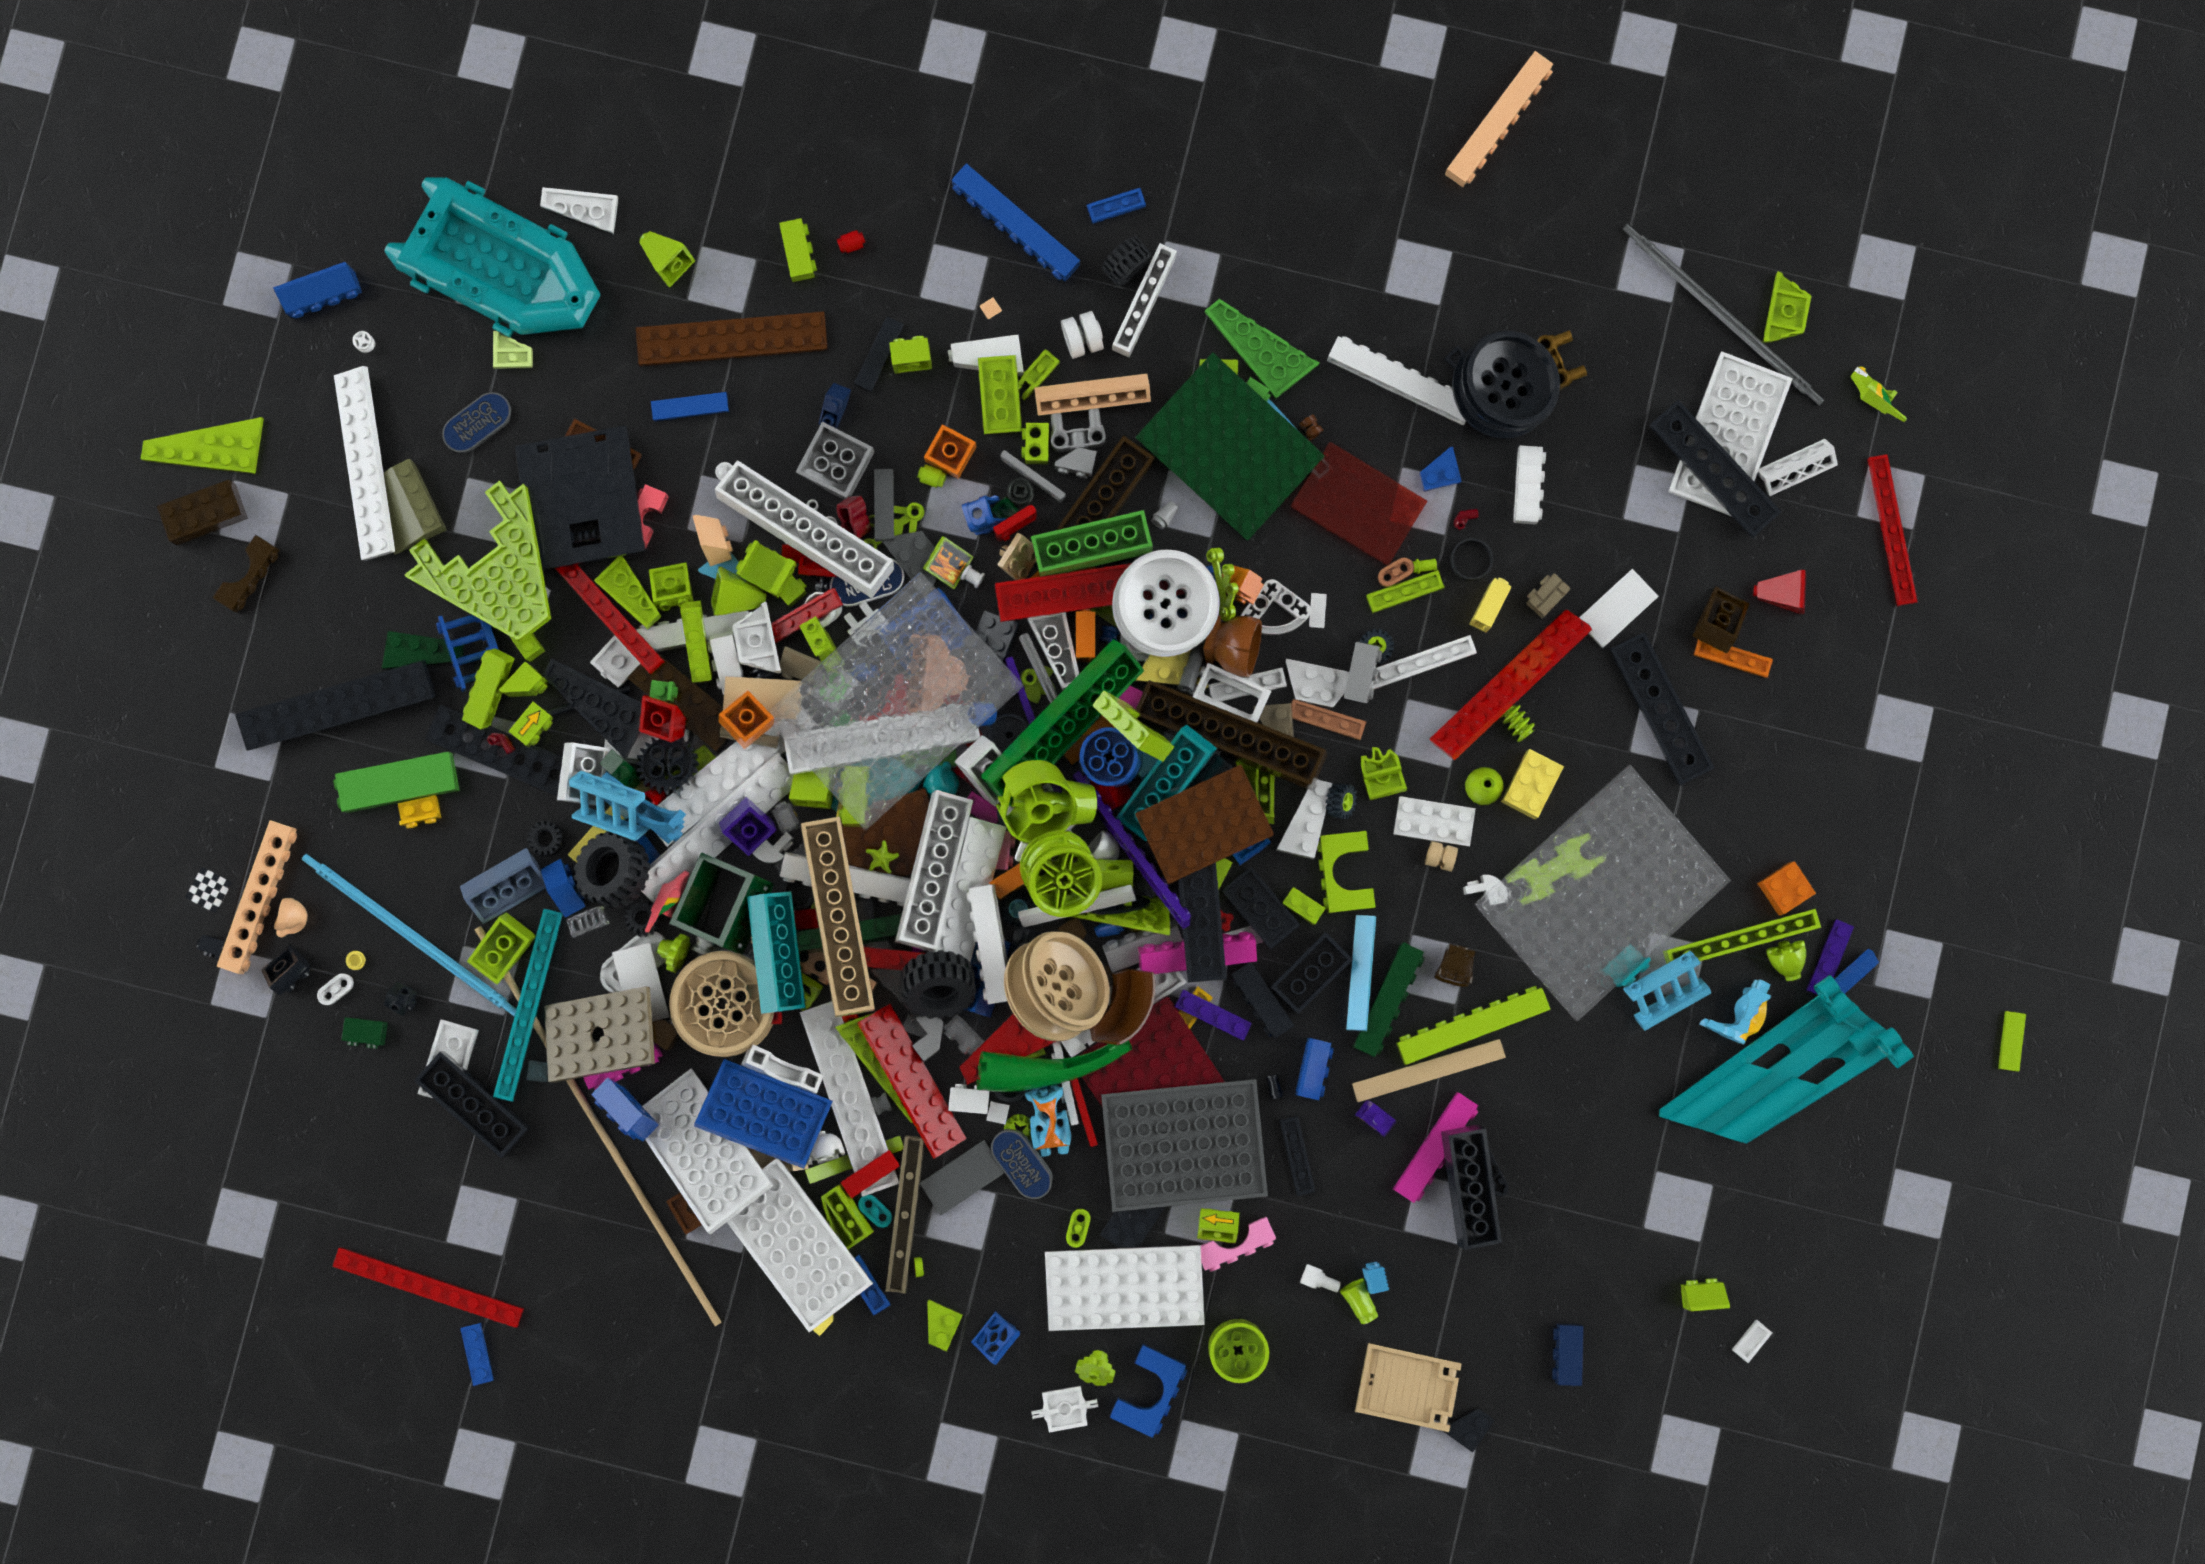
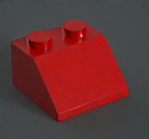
M646 695L642 696L639 732L671 743L682 738L685 733L686 718L679 707Z

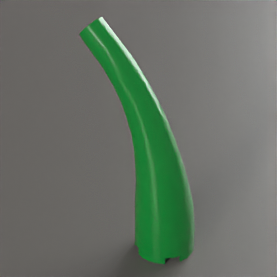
M1129 1040L1120 1045L1107 1044L1093 1052L1064 1059L1030 1058L982 1051L978 1063V1078L980 1079H977L976 1087L977 1090L1015 1092L1064 1083L1090 1074L1112 1063L1132 1050V1046Z

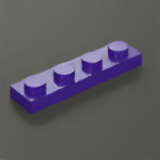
M1834 919L1806 991L1817 995L1813 986L1829 975L1834 978L1854 926Z
M1182 989L1174 1005L1176 1008L1243 1041L1252 1023Z

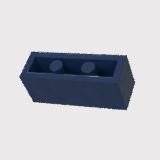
M1557 1324V1328H1554L1553 1338L1556 1340V1348H1553V1360H1556V1368L1552 1370V1378L1558 1385L1582 1386L1583 1326L1579 1324Z

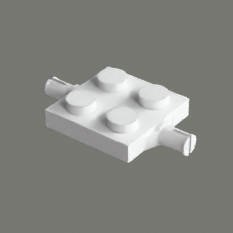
M1080 1385L1042 1392L1043 1409L1031 1411L1033 1419L1044 1417L1048 1424L1049 1432L1087 1426V1409L1098 1407L1097 1399L1085 1401Z

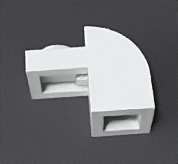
M786 832L774 846L766 839L752 854L768 864L780 863L784 859V855L781 852L783 850L786 852L793 845L791 841L794 838Z
M1492 875L1480 876V884L1476 880L1467 882L1468 886L1463 887L1464 895L1483 891L1486 906L1508 902L1503 883Z

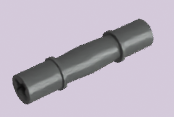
M1206 638L1191 650L1187 665L1183 668V674L1178 688L1183 692L1191 693L1197 677L1200 675L1199 670L1205 658L1203 648Z

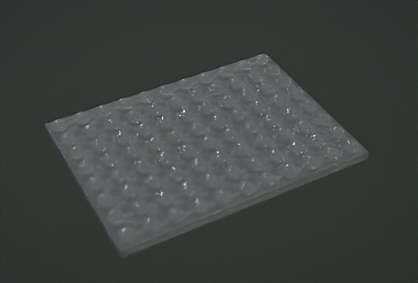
M919 572L768 712L774 717V724L772 726L863 829L867 830L1024 685L923 573Z
M1628 765L1474 905L1575 1021H1578L1616 987L1645 957L1652 954L1731 880L1634 768Z

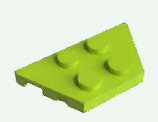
M1779 271L1775 276L1763 343L1801 335L1805 332L1812 296L1805 290H1801L1793 281L1790 282L1786 279L1783 273Z

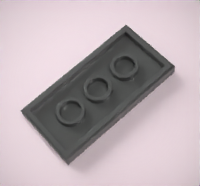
M983 1140L920 1182V1185L939 1214L943 1215L1004 1174V1171L994 1159L986 1141Z

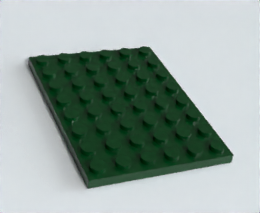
M1213 352L1135 437L1247 541L1325 457L1324 454Z

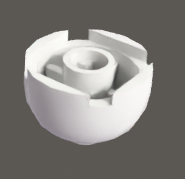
M820 1131L807 1164L813 1165L812 1161L816 1160L820 1164L839 1158V1153L845 1155L841 1140L834 1134H826L825 1131Z

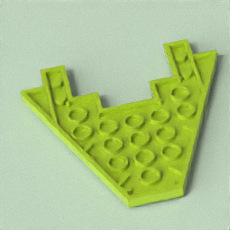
M499 480L485 491V494L504 519L489 531L499 546L469 568L459 555L446 565H443L428 541L422 539L409 549L418 565L408 571L405 577L515 640L522 642L551 620L528 488L525 484H522L512 493H509Z

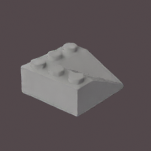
M822 422L796 473L845 500L852 496L875 451L873 447Z

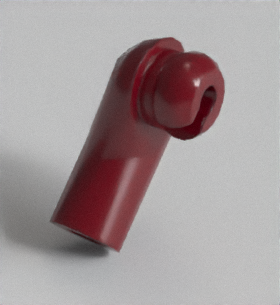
M1478 509L1460 511L1454 519V527L1461 530L1469 519L1478 518Z
M492 733L487 737V742L490 745L502 746L507 754L515 751L506 734Z

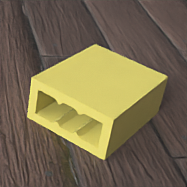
M1494 578L1469 625L1485 633L1492 627L1512 587L1508 585V581L1502 578Z

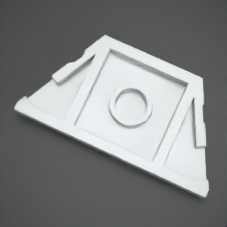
M763 602L754 612L751 611L744 619L732 625L739 663L781 673L767 602Z
M1286 659L1285 664L1296 700L1333 708L1344 695L1349 672Z

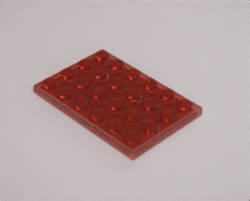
M1330 442L1323 453L1325 457L1312 470L1293 501L1291 508L1388 566L1426 505L1427 500Z

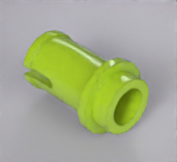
M1435 558L1412 561L1414 564L1413 573L1417 572V574H1420V572L1437 570Z

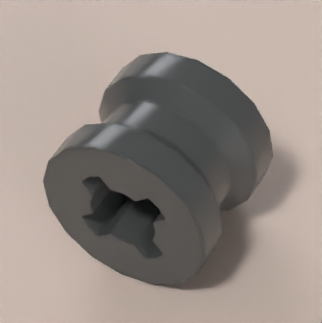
M886 1092L882 1093L880 1097L871 1098L878 1116L886 1110H893Z

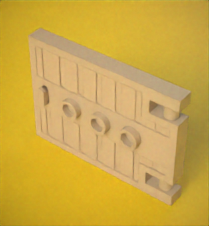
M1368 1343L1355 1412L1449 1432L1450 1425H1447L1448 1417H1452L1459 1378L1455 1377L1457 1370H1461L1462 1364ZM1444 1367L1449 1368L1448 1376L1443 1375ZM1435 1414L1440 1415L1439 1423L1434 1422Z

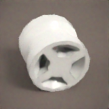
M359 331L353 336V345L362 353H368L374 349L375 341L369 333Z
M697 936V942L692 946L691 950L704 955L710 953V948L714 946V943Z

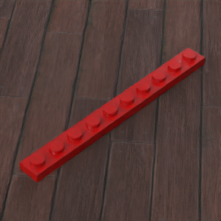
M342 1247L338 1248L332 1266L515 1328L518 1327L524 1308Z

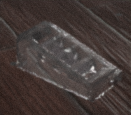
M603 906L592 908L566 919L572 938L609 924ZM594 913L598 914L600 922L597 923ZM589 915H590V917H591V919H592V922H593V925H591V926H590L589 921H588V918H587V916H589ZM581 918L584 919L586 928L584 929L580 921ZM573 921H577L579 927V931L577 932L575 930Z

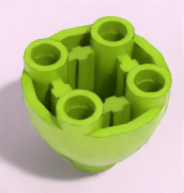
M1480 767L1468 775L1465 781V790L1473 802L1478 805H1489L1500 798L1503 792V780L1496 770L1489 767ZM1486 780L1490 781V787L1484 786Z
M1789 940L1781 941L1778 943V947L1766 949L1771 965L1780 974L1785 976L1786 981L1801 978L1800 973L1806 961L1804 940L1790 943Z

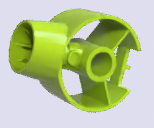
M1042 760L1022 762L1009 769L1002 776L1006 785L1003 796H998L1001 806L996 804V807L1010 834L1022 842L1030 843L1035 837L1052 830L1066 831L1070 825L1091 823L1094 820L1097 810V795L1093 785L1066 780L1062 772L1049 762ZM1041 783L1057 784L1063 787L1062 793L1045 792ZM1012 796L1013 801L1011 806L1015 808L1007 816L1006 814L1010 802V797Z

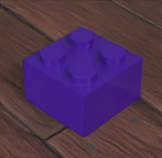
M747 797L719 822L722 833L748 856L776 831L773 820Z

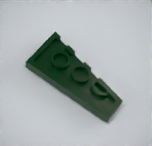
M388 631L382 669L396 668L424 659L427 665L452 663L444 639ZM465 645L453 648L456 659L463 657Z

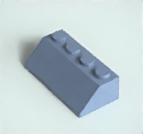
M525 848L460 886L466 903L479 920L485 924L544 890L546 886L538 862L528 848Z

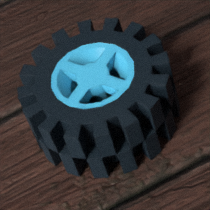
M1013 892L1002 901L1001 913L1008 924L1021 927L1023 925L1019 919L1018 912L1036 908L1028 894Z

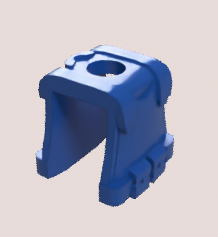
M985 495L975 501L962 504L968 528L975 535L991 533L994 531V526L1006 520V518H993L989 505L1000 501L999 496L987 497ZM981 509L982 516L979 519L974 518L973 512Z

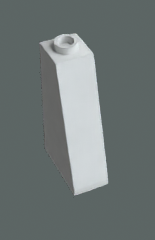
M1018 335L951 344V350H948L949 362L953 361L954 367L979 370L978 357L1016 355L1018 376L1024 374Z

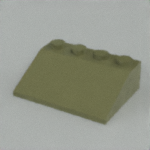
M407 459L384 472L395 555L413 547L422 539L428 540L447 530L415 463L411 459Z

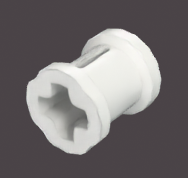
M968 565L960 579L967 580L977 589L982 583L985 573H979L972 569L971 565Z

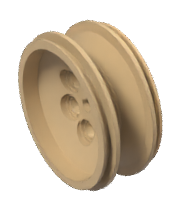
M1046 932L1037 936L1031 942L1015 950L1005 968L1004 989L1008 1004L1018 1021L1037 1037L1050 1041L1072 1039L1082 1031L1095 1026L1102 1019L1107 1009L1110 991L1105 969L1096 953L1084 941L1072 934Z
M716 951L699 956L682 969L673 984L669 1001L673 1025L680 1037L689 1046L701 1053L718 1057H731L743 1054L752 1045L757 1046L760 1044L773 1026L771 1023L774 1012L761 1014L755 961L742 954L730 951ZM725 979H729L731 982V987L728 990H723L721 987V983ZM706 986H710L713 990L712 995L709 997L703 995V989ZM745 992V1001L738 1002L736 1000L737 993ZM725 998L727 1000V1004H725V1009H720L718 1007V1004L721 1003L720 999ZM703 1005L709 1007V1013L706 1016H702L699 1012ZM741 1011L743 1014L742 1020L734 1021L733 1013ZM717 1018L724 1020V1026L720 1029L714 1025Z

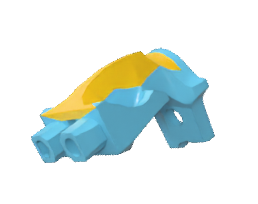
M1754 980L1751 987L1743 989V995L1735 1004V1022L1733 1024L1719 1023L1704 1018L1700 1021L1699 1025L1720 1034V1036L1744 1045L1748 1036L1757 1033L1764 1023L1767 1000L1771 997L1767 992L1771 984L1763 980Z

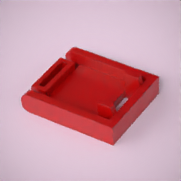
M1029 505L994 526V535L998 541L1009 540L1010 535L1035 521L1037 518L1035 507Z

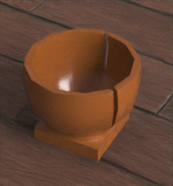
M1218 615L1203 648L1206 665L1208 663L1214 665L1215 662H1218L1225 671L1241 678H1249L1258 657L1262 635V621L1252 616H1236L1229 621L1223 622L1221 616Z

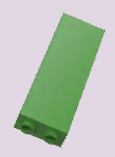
M451 752L335 774L336 779H334L335 790H338L339 794L337 805L345 813L460 791L454 756Z

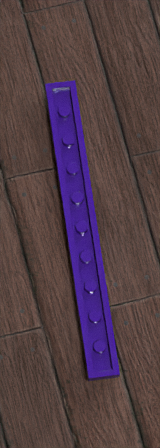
M1079 771L1073 775L1074 782L1091 785L1089 779L1086 776H1082ZM1095 790L1097 795L1096 815L1176 921L1185 929L1190 925L1191 915L1186 907L1183 908L1179 904L1178 896L1174 892H1170L1165 879L1157 875L1155 866L1152 863H1148L1143 850L1136 847L1133 837L1129 833L1126 834L1121 821L1114 818L1111 808L1107 804L1104 805L1101 801V795Z

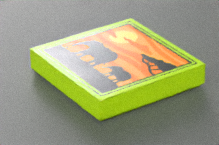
M942 536L923 569L950 588L955 589L964 570L972 561L973 556Z

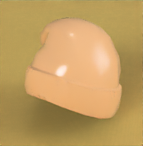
M293 898L282 899L274 924L278 937L283 938L287 934H295L306 925L307 911L299 901Z

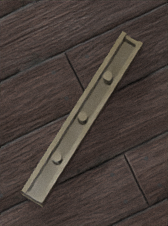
M906 1135L904 1139L886 1283L887 1292L905 1294L907 1290L925 1145L923 1139L917 1136Z

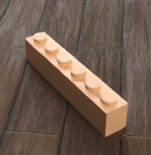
M1147 374L1034 387L1038 416L1151 402Z

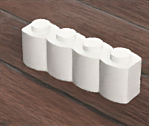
M1519 446L1514 523L1537 524L1538 520L1542 519L1543 510L1539 508V503L1543 501L1544 490H1541V482H1544L1545 478L1542 464H1545L1546 452H1543V447Z

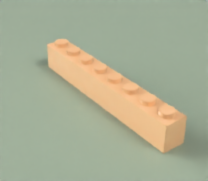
M1536 51L1532 54L1449 165L1445 173L1446 176L1462 187L1466 183L1470 184L1476 176L1474 174L1476 169H1481L1487 161L1485 157L1488 153L1493 154L1498 147L1497 141L1505 138L1509 132L1507 129L1509 125H1514L1519 119L1520 115L1518 113L1520 110L1523 109L1525 111L1531 102L1529 98L1532 94L1537 95L1542 88L1541 82L1543 80L1547 81L1553 73L1551 71L1552 62Z

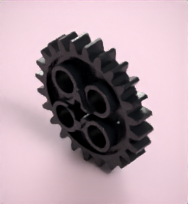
M652 737V744L645 742L647 748H640L643 755H637L639 762L635 763L639 768L636 772L640 775V781H644L645 787L650 786L652 792L657 788L658 794H661L662 790H664L666 795H668L669 790L676 794V788L678 787L683 791V784L690 786L688 780H695L692 773H698L696 766H699V762L696 760L699 757L697 753H694L696 750L694 746L691 747L690 741L685 742L684 737L671 743L662 739L656 741ZM669 748V752H668V759H669V761H670V762L668 763V774H669V778L666 780V776H667V769H666V767H665V766L667 765L666 750ZM662 752L661 757L654 758L655 753ZM675 752H682L679 757H673ZM681 770L680 774L673 775L674 771ZM656 771H662L660 775L653 776Z

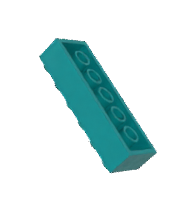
M1188 725L1179 730L1171 741V744L1175 746L1163 762L1158 760L1116 817V819H1119L1122 824L1144 841H1147L1135 813L1187 790L1217 749Z
M791 892L748 896L747 902L761 1014L806 1008Z

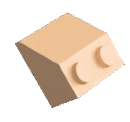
M693 515L700 545L709 565L714 566L732 560L730 552L733 551L730 540H726V537L729 536L726 526H722L719 519Z

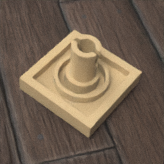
M1017 533L1009 546H1002L1006 552L1000 549L999 553L1002 558L998 566L1013 579L1021 580L1028 576L1036 562L1032 543L1023 535Z

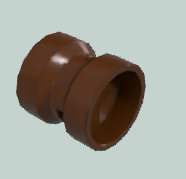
M1314 415L1305 418L1298 424L1300 429L1304 430L1308 441L1316 438L1324 431L1317 424V419Z

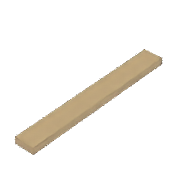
M1497 1039L1352 1083L1357 1102H1361L1506 1057L1501 1041Z

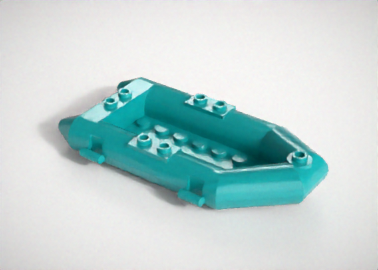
M426 177L423 180L421 187L430 198L429 203L406 243H388L384 251L397 270L413 278L410 282L412 287L426 294L429 293L431 288L496 321L492 328L508 337H511L514 331L520 335L583 328L601 294L571 242L565 240L568 232L552 224L549 225L548 230L483 197L485 189L470 181H467L464 187L447 177ZM468 190H471V191H473V192H475V193H477V194L474 195V194L468 192ZM550 233H553V234H555V235H557V236H559V237L556 238V237L550 235ZM418 279H422V280L426 281L427 285H425V284H423V283H421V282H419V281H417V280H418ZM504 322L508 324L510 329L501 325L500 323Z

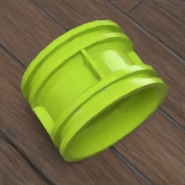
M1065 830L1048 831L1035 837L1022 853L1020 859L1021 878L1035 905L1043 912L1056 917H1070L1085 911L1098 897L1102 887L1101 869L1087 844L1078 835ZM1073 857H1077L1076 862H1073ZM1043 869L1045 874L1039 875V872Z

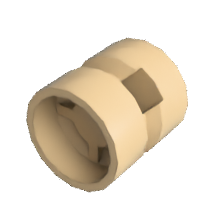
M1431 841L1425 865L1432 867L1439 865L1442 870L1452 872L1458 848L1449 845L1443 847L1442 843Z

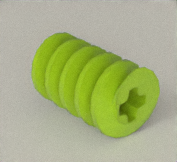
M1512 705L1500 718L1505 717L1503 724L1510 723L1507 729H1515L1512 735H1520L1517 742H1521L1535 731L1532 730L1535 724H1527L1530 717L1523 718L1525 711L1518 712L1521 706Z

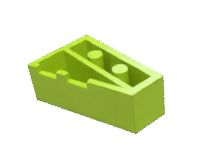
M1236 762V766L1242 765L1269 824H1274L1275 776L1244 763Z

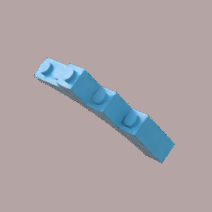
M608 772L601 777L623 785ZM604 799L612 807V801ZM644 800L636 807L637 823L647 828V831L652 829L666 843L669 844L672 840L676 842L683 835L681 830L685 827L683 826L685 822L683 818L686 814L681 809L670 811L658 807L647 800ZM620 804V815L625 819L628 818V807Z

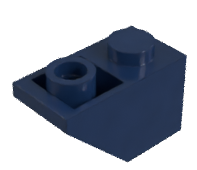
M836 383L832 384L825 395L818 422L819 425L824 422L836 429L838 428L851 393L850 389Z

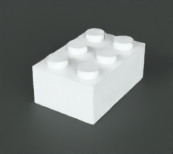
M982 735L954 762L981 796L996 806L999 803L998 796L981 778V775L1002 753L992 741Z
M565 743L557 800L581 804L580 790L570 787L569 779L579 771L602 777L606 773V769L599 763L608 754L609 748L579 743ZM588 793L589 805L596 806V796Z

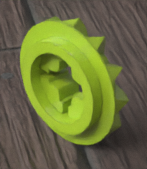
M1022 1114L1011 1116L1006 1121L1004 1129L1016 1130L1015 1122L1020 1127L1027 1125L1023 1130V1134L1031 1141L1030 1118Z

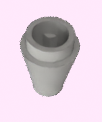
M1169 501L1168 504L1153 514L1152 523L1161 530L1168 527L1178 510V506Z

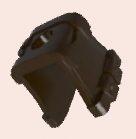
M1448 944L1434 978L1453 986L1468 987L1473 981L1472 968L1475 950L1460 945Z

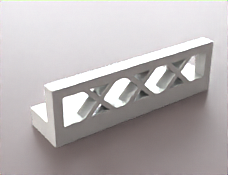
M1823 439L1759 468L1758 476L1764 481L1767 494L1769 496L1774 495L1837 466L1834 446L1826 439ZM1830 456V462L1821 464L1825 457ZM1814 464L1811 471L1804 472L1808 465ZM1797 472L1793 479H1787L1790 473ZM1777 479L1780 480L1776 487L1771 488L1770 482Z

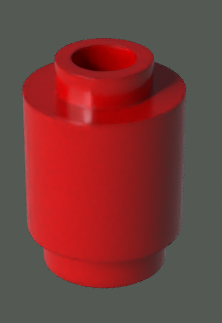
M857 230L841 235V238L836 239L841 253L846 252L847 254L864 248L863 244L866 243L862 232L858 233Z
M657 788L653 792L650 789L644 792L645 800L656 806L666 799L664 790H662L661 794H658Z

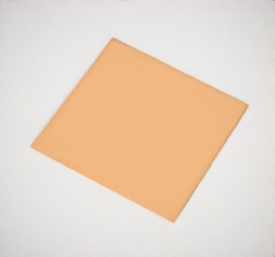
M994 297L980 305L987 319L1002 311Z

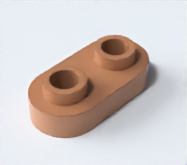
M1401 558L1386 566L1378 574L1379 583L1384 587H1390L1409 577L1414 570L1413 562L1408 558ZM1400 566H1406L1407 571H1401ZM1384 575H1389L1391 579L1386 581Z

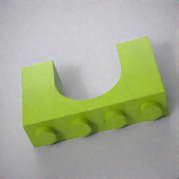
M1103 691L1092 705L1136 748L1163 762L1175 747L1163 735L1153 731L1137 720L1140 714L1130 704L1114 695Z
M1366 831L1319 837L1317 852H1321L1322 860H1318L1319 870L1323 871L1324 879H1321V888L1326 893V898H1323V906L1328 910V913L1375 908L1373 888L1362 890L1343 889L1334 880L1332 872L1334 862L1339 856L1369 850Z

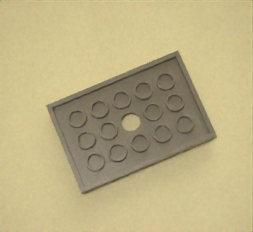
M644 986L544 1006L548 1082H560L655 1064L650 987ZM597 1027L602 1028L604 1031V1036L600 1038L599 1042H595L592 1037L593 1031Z

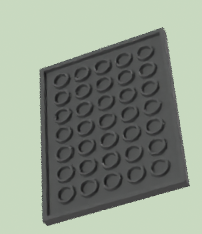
M1256 1079L1101 1094L1112 1212L1268 1196Z

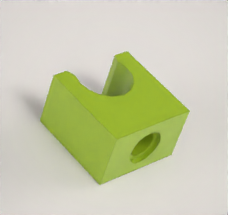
M1096 859L1102 873L1100 892L1131 885L1133 888V862L1131 860ZM1132 902L1124 903V905L1131 906Z

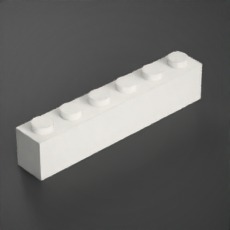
M1161 243L1159 244L1112 344L1113 351L1130 358L1176 259V250Z
M749 611L711 617L703 615L707 642H710L711 635L733 631L732 625L744 619ZM682 618L677 619L676 623L669 624V621L659 622L658 626H652L648 630L643 625L636 629L656 652L686 647Z
M995 884L969 888L967 900L972 906V912H970L971 922L975 923L976 931H973L975 943L978 942L979 947L976 954L978 962L981 961L982 965L980 978L985 983V989H983L984 1000H987L988 1004L1005 1002L1007 998L1004 989V973L1008 960Z

